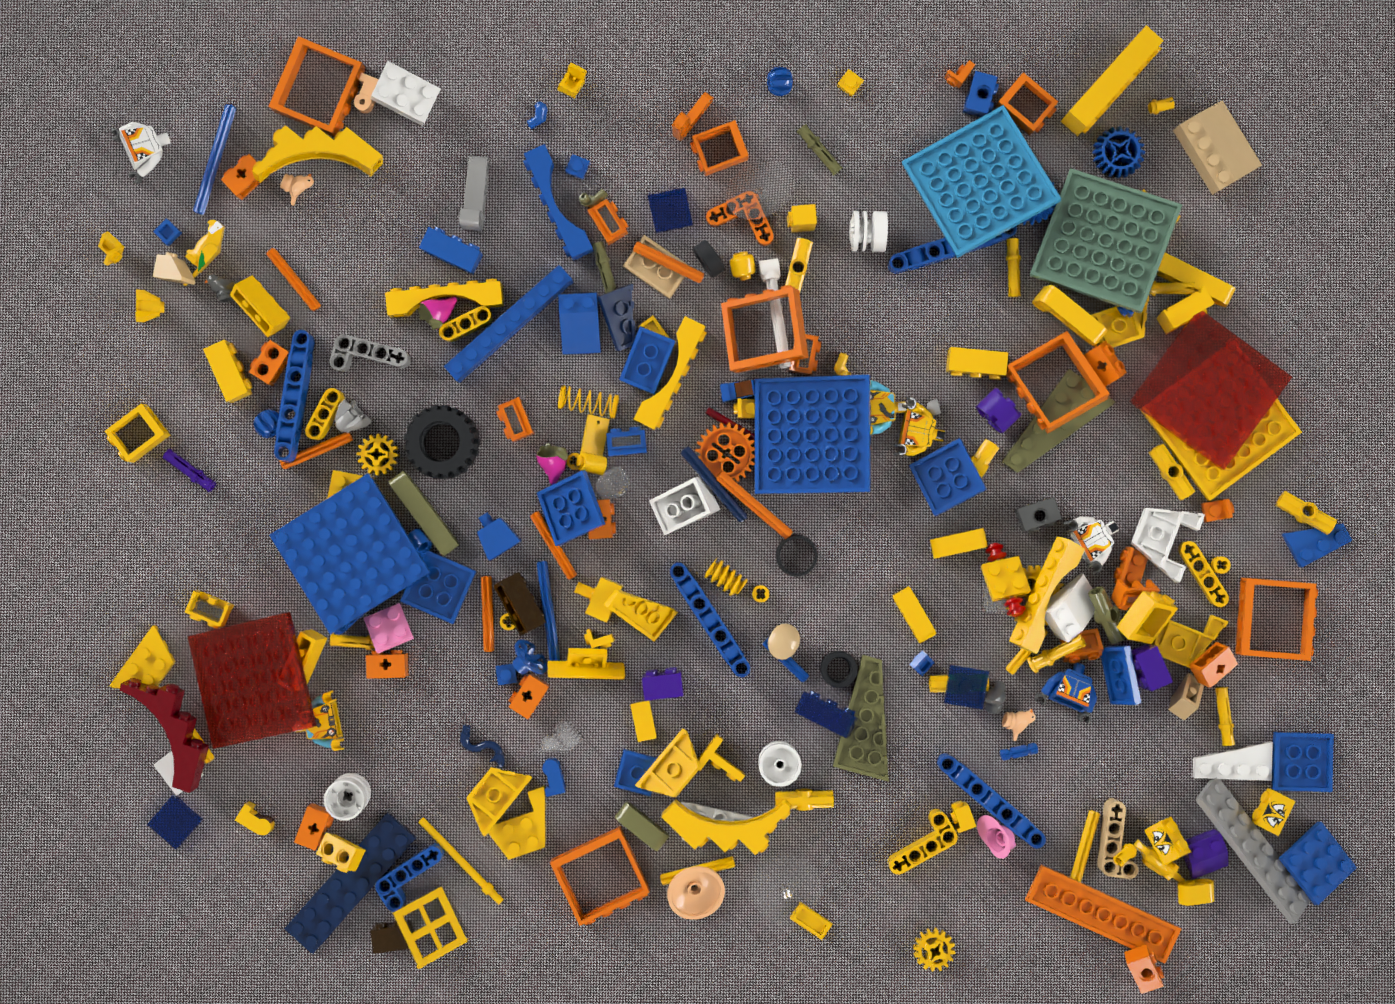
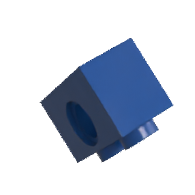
M979 71L974 72L962 113L983 117L992 112L994 102L991 101L992 96L996 95L999 84L996 83L997 76ZM977 92L985 93L986 98L981 99Z

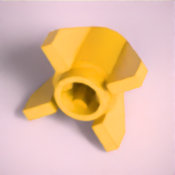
M136 289V322H146L160 317V313H164V301H160V297L145 290Z

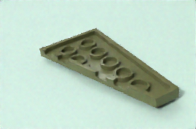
M1068 369L1040 409L1051 423L1095 398L1096 395L1082 377ZM1108 397L1104 402L1048 434L1044 429H1040L1036 421L1038 419L1034 415L1001 462L1014 472H1020L1116 402Z
M862 654L832 766L889 782L882 660Z

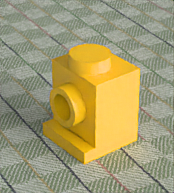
M957 801L951 804L953 812L950 815L953 823L957 824L954 828L958 833L976 827L970 807L966 802Z

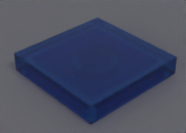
M685 187L648 195L656 234L693 226Z
M950 665L944 703L983 710L989 671Z
M174 794L147 825L174 849H178L203 819Z

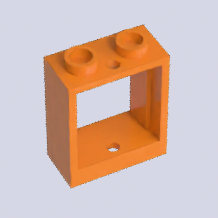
M1023 72L995 107L999 108L1004 105L1014 123L1031 135L1033 131L1038 133L1044 126L1042 121L1046 116L1050 118L1057 110L1055 105L1058 101ZM1023 85L1048 105L1047 109L1034 124L1008 103Z
M735 120L692 136L690 146L693 154L697 153L699 157L697 161L700 172L704 171L705 176L745 162L749 158ZM730 132L738 156L708 167L699 143Z

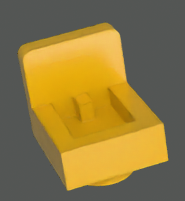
M570 63L567 73L558 85V90L575 98L585 83L587 71L580 66Z
M108 231L103 233L98 247L107 254L104 264L108 266L122 259L124 246Z
M591 628L586 630L587 634H584L586 644L591 645V648L600 646V649L612 646L611 642L615 641L613 634L594 639Z

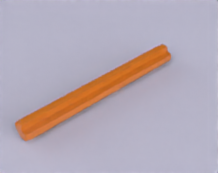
M722 471L717 476L716 480L784 539L792 535L793 531L725 472Z

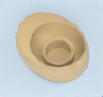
M781 624L772 631L768 639V649L773 657L784 660L796 652L800 643L798 630L790 624Z

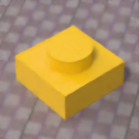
M848 69L837 83V87L852 97L864 80Z

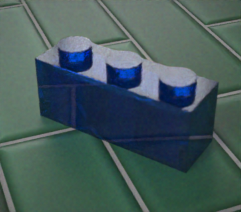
M810 690V692L804 691L794 712L844 738H849L859 718L854 715L855 711L847 707L843 710L837 707V702L829 698L825 701L820 698L821 694Z

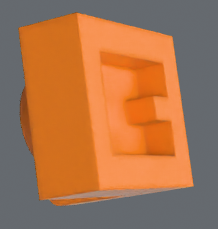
M969 60L966 65L962 64L956 74L948 70L944 77L946 82L950 86L960 89L972 72L975 64Z
M1230 499L1201 503L1202 512L1205 514L1204 522L1233 518L1234 506Z

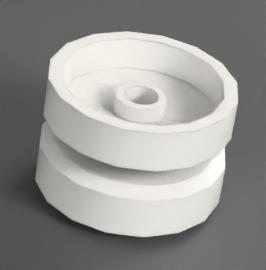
M785 741L770 742L763 747L758 758L762 777L773 786L783 787L790 785L798 778L801 772L802 764L798 752L791 744ZM778 761H782V762H783V763L781 764V767H777V764H776V763H777Z

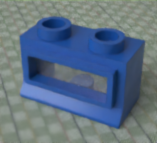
M630 427L629 431L622 432L621 428L610 429V433H606L609 457L638 453L647 454L645 430H641V427Z

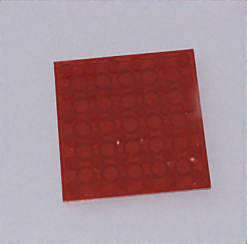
M1201 311L1187 322L1129 402L1218 468L1225 470L1292 379V376L1204 311Z
M291 612L187 636L213 749L317 726Z

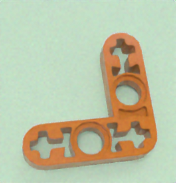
M705 92L687 115L681 112L672 124V134L676 139L681 142L712 103L714 97Z
M753 193L743 194L710 209L706 214V221L712 227L720 226L745 214L753 234L761 246H768L773 241V231L757 196ZM746 198L754 200L751 207L749 206V204L744 205V210L741 211L738 201H741V204H744L746 202ZM735 205L737 213L734 215L728 214L727 207ZM723 208L724 215L727 218L723 219L722 215L718 217L717 222L710 220L712 213L719 215L721 214L720 209ZM756 214L760 215L763 219L762 223L758 225L752 222V217ZM764 225H766V227L763 228L764 233L770 235L768 237V241L760 239L762 233L759 228L763 227Z

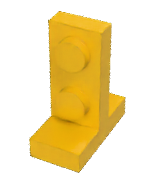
M716 734L698 758L701 767L699 771L702 770L710 759L712 760L710 764L718 770L724 769L727 772L726 776L731 780L736 781L737 779L741 782L745 777V773L716 752V749L723 741V737Z

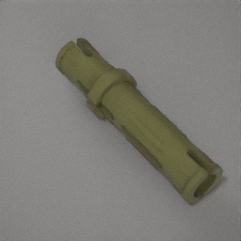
M807 124L797 131L808 144V149L813 150L833 176L843 168L820 142L819 136L816 137L808 128Z
M604 241L592 244L596 257L595 263L599 268L605 293L616 290L609 264L611 261L607 257Z

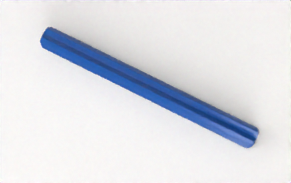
M226 104L193 208V211L197 214L203 215L205 213L231 129L236 108L230 104Z
M547 561L537 562L543 614L546 621L545 630L550 661H561Z

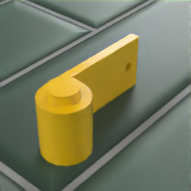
M587 415L581 451L576 460V466H578L580 471L586 470L588 473L597 475L604 474L607 467V458L603 456L610 419Z

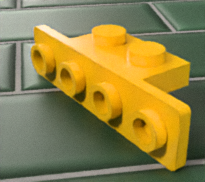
M568 648L567 661H548L547 664L549 678L625 679L624 663L606 662L607 649Z

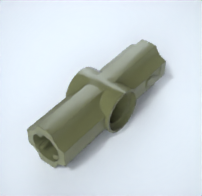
M1103 586L1091 589L1088 595L1095 609L1094 619L1096 623L1102 624L1111 644L1123 641L1125 636L1116 628L1120 623L1118 607L1112 606Z

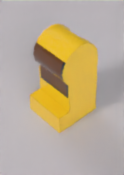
M251 801L245 803L235 821L258 835H266L271 832L275 826L274 820L253 810L256 805Z

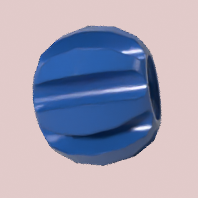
M785 67L771 69L767 75V86L770 93L777 96L788 94L793 85L790 70Z
M270 409L259 413L254 419L255 431L265 438L275 436L279 414Z

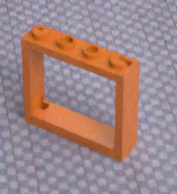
M298 36L268 107L273 112L314 128L317 126L324 133L335 137L343 129L345 116H348L350 113V104L352 99L358 94L359 79L361 74L366 71L365 66L360 61ZM308 49L353 67L329 125L284 107Z
M792 285L782 286L780 290L776 291L773 289L764 290L763 294H747L745 298L741 299L729 298L727 302L721 303L730 371L741 373L809 358L800 292L792 287ZM789 297L796 349L739 361L732 309Z
M1068 331L1007 365V379L1010 383L1013 382L1015 384L1018 396L1021 399H1025L1028 411L1031 414H1035L1038 419L1036 420L1041 430L1044 429L1047 434L1104 402L1110 394ZM1062 346L1096 397L1050 423L1017 374V371Z
M1241 578L1235 654L1311 661V657L1314 654L1312 639L1315 636L1314 618L1317 615L1315 599L1318 597L1317 584ZM1254 584L1305 589L1300 654L1250 650Z
M621 826L562 853L550 861L551 867L579 926L592 924L596 921L595 918L599 916L607 917L613 913L612 910L618 907L620 909L626 908L630 905L631 901L635 899L640 901L650 893V887ZM619 838L641 887L583 913L561 866Z

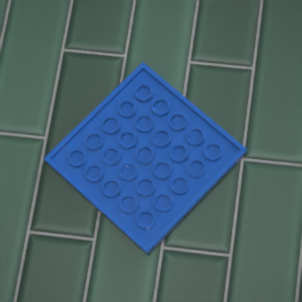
M870 375L755 379V494L871 492Z
M370 473L269 535L330 634H333L430 573L429 568Z

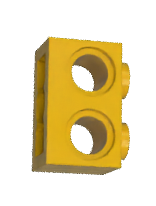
M326 833L316 854L322 857L321 861L330 865L334 863L337 865L338 870L347 873L348 871L357 870L366 850L336 834Z

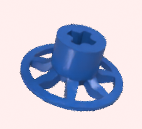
M520 639L515 643L517 657L513 660L514 668L522 675H526L529 671L544 674L548 669L546 658L542 653L534 655L533 652L536 646L524 639Z

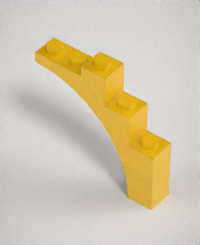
M285 125L274 133L272 138L274 147L267 151L262 161L255 163L252 172L254 178L261 183L271 173L286 165L310 159H330L347 163L372 176L383 164V156L347 127L343 131H339L333 140L317 126L313 130H308L304 135V139H302Z
M675 799L662 812L661 817L694 850L698 846L702 847L705 845L709 836L724 852L728 849H734L739 843V839L756 855L758 852L762 853L769 846V836L766 833H772L777 827L776 823L780 819L785 820L790 815L791 804L784 799L775 808L760 816L747 820L723 821L701 816Z

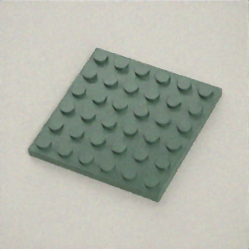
M1070 168L1060 194L1061 201L1056 204L1030 276L1141 314L1183 204Z

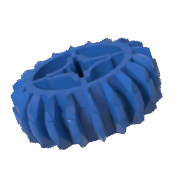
M1118 126L1116 130L1114 127H1111L1109 132L1105 130L1102 133L1103 136L1099 135L1097 137L1098 142H1095L1093 145L1096 149L1092 151V154L1097 155L1093 161H1099L1096 167L1097 169L1103 168L1102 174L1108 171V177L1110 178L1114 173L1116 179H1119L1121 175L1126 178L1128 173L1132 175L1135 173V169L1141 167L1139 163L1144 161L1142 155L1145 154V151L1140 148L1144 146V143L1138 142L1141 136L1134 137L1136 131L1129 133V127H1126L1124 131L1121 126ZM1121 139L1124 141L1119 144L1116 142H1111L1110 140ZM1128 146L1131 147L1132 154L1129 153ZM1121 147H1123V148L1121 149L1120 155H1118V156L1115 158V156L1117 155V153H1116L1117 150H1119ZM1105 148H1106V151H1107V152L1109 153V155H1110L1109 160L1107 159V157H1106V155H1105ZM1116 161H1120V162L1126 163V164H1128V165H1126V166H1116V165H1114V163H1115Z

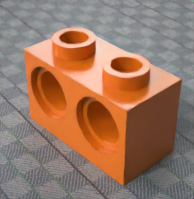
M269 340L261 347L259 357L252 361L249 372L268 385L274 386L287 366L290 351ZM278 349L279 355L273 359L271 356L272 351ZM267 365L268 372L265 375H262L261 369L263 366Z

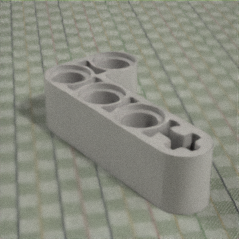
M469 156L464 207L460 210L459 225L463 230L483 231L490 166L489 157Z
M344 334L339 335L335 339L330 357L331 367L340 372H345L350 368L353 356L398 368H406L411 363L410 355L402 349ZM348 339L349 346L343 349L341 344L344 340ZM367 344V352L361 354L360 347ZM385 349L386 356L380 359L378 353L380 350ZM392 356H403L405 359L404 361H398L392 358ZM339 358L344 359L342 367H337L336 363Z

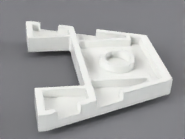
M1145 508L1131 545L1175 583H1180L1186 566L1168 559V555L1180 524L1198 531L1205 514Z

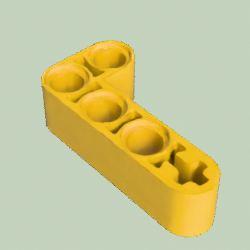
M1053 285L1044 286L1032 301L1036 308L1043 312H1050L1091 346L1096 347L1108 331L1106 327Z
M933 809L928 815L929 822L934 829L933 832L889 856L887 864L894 874L900 875L957 842V833L942 810ZM936 815L943 816L940 823H934ZM952 832V837L949 840H944V833ZM929 841L935 842L933 849H926ZM918 851V856L915 859L909 858L910 852ZM905 855V858L907 859L908 863L905 862L902 856ZM896 860L899 862V867L895 866L894 862Z

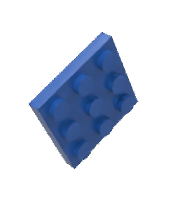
M961 438L909 465L934 516H938L987 490Z
M582 470L537 492L555 546H560L605 525L586 470Z
M428 551L422 559L429 568L430 573L406 587L400 602L454 624L477 571L432 551Z
M1273 732L1272 790L1333 792L1334 734Z
M1316 822L1278 858L1314 905H1319L1357 868L1322 822Z

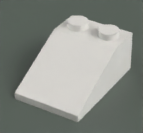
M700 476L649 500L664 535L720 510L712 490Z
M1083 573L1079 574L1049 599L1045 620L1054 635L1065 642H1070L1081 633L1094 615L1095 609L1088 595L1092 587Z

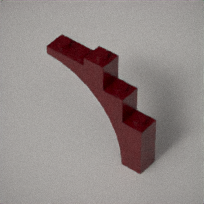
M131 678L121 683L119 691L134 697L145 705L155 715L165 730L174 760L172 787L191 793L199 786L209 745L203 743L202 740L192 739L197 717L191 716L189 712L180 711L185 690L180 689L175 684H166L159 688L156 685L141 683L142 681L136 678Z

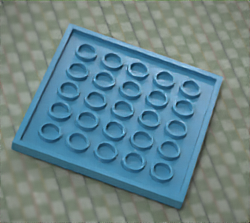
M1004 105L901 161L905 171L957 258L1061 201V197Z

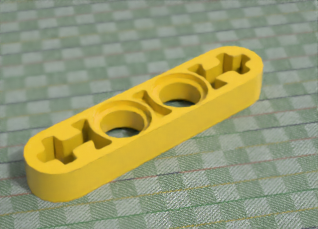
M1192 541L1182 542L1178 547V552L1209 602L1215 607L1225 606L1229 601V596L1198 546ZM1185 546H1191V547H1192V549L1190 550L1191 554H1192L1193 556L1198 555V557L1192 558V556L1190 555V553H1185V552H1184V551L1186 550V547H1185ZM1197 560L1203 563L1201 571L1194 569V563ZM1208 576L1213 579V585L1209 588L1204 585V579ZM1215 590L1218 595H1222V602H1215L1216 594L1214 592L1209 593V591Z

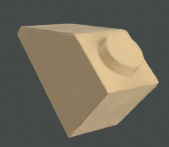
M166 252V255L157 254L153 277L170 282L195 285V279L185 260L177 258L178 255Z
M1188 673L1171 697L1168 710L1183 720L1187 719L1199 708L1204 685L1198 683L1195 676Z

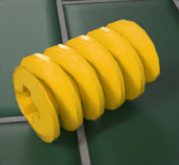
M716 558L706 571L704 577L707 578L711 575L710 582L712 583L718 580L717 587L724 585V592L730 589L729 596L738 595L748 579L746 578L741 581V574L735 577L736 570L733 569L728 572L730 566L722 567L724 561L721 560L716 563Z

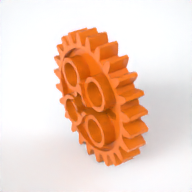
M728 422L726 427L720 423L718 429L715 425H712V432L706 429L708 435H700L703 442L697 441V444L701 447L700 449H695L696 452L700 453L699 459L716 478L722 471L725 472L723 464L726 461L733 463L732 471L725 472L728 476L735 478L737 482H739L740 475L746 478L745 470L751 472L748 466L755 465L751 461V458H755V455L752 454V451H755V447H751V444L755 441L748 440L751 434L744 435L745 428L738 431V424L731 428L730 422ZM725 434L729 437L727 445H720L718 442L720 435ZM712 443H716L724 450L729 448V454L738 459L740 464L735 463L728 457L722 458V452L713 447ZM736 446L744 448V454L740 457L734 454ZM710 450H715L718 453V457L714 461H710L707 458V453Z

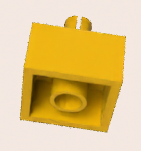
M601 577L595 588L578 582L574 593L590 599L585 614L607 623L612 611L604 603L615 589L622 591L624 585Z

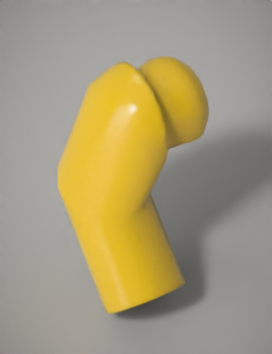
M842 352L839 354L834 370L837 376L851 375V372L845 366L849 355Z

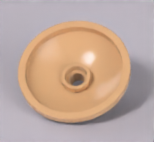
M703 866L682 870L672 879L667 890V899L671 909L678 916L692 920L705 918L714 913L722 904L725 896V887L720 875L714 870Z

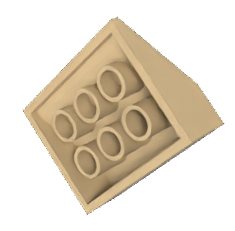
M1223 100L1191 117L1173 130L1212 195L1262 166Z

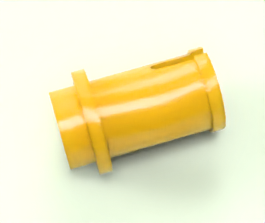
M1172 97L1161 100L1153 99L1148 103V110L1150 114L1157 115L1161 111L1174 109L1175 103Z
M1130 843L1124 844L1122 850L1113 857L1115 864L1118 866L1120 864V867H1122L1130 858H1134L1137 852L1136 847Z

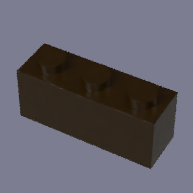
M519 572L493 585L520 636L546 623L543 612L538 608L534 595L530 593L526 586V580Z

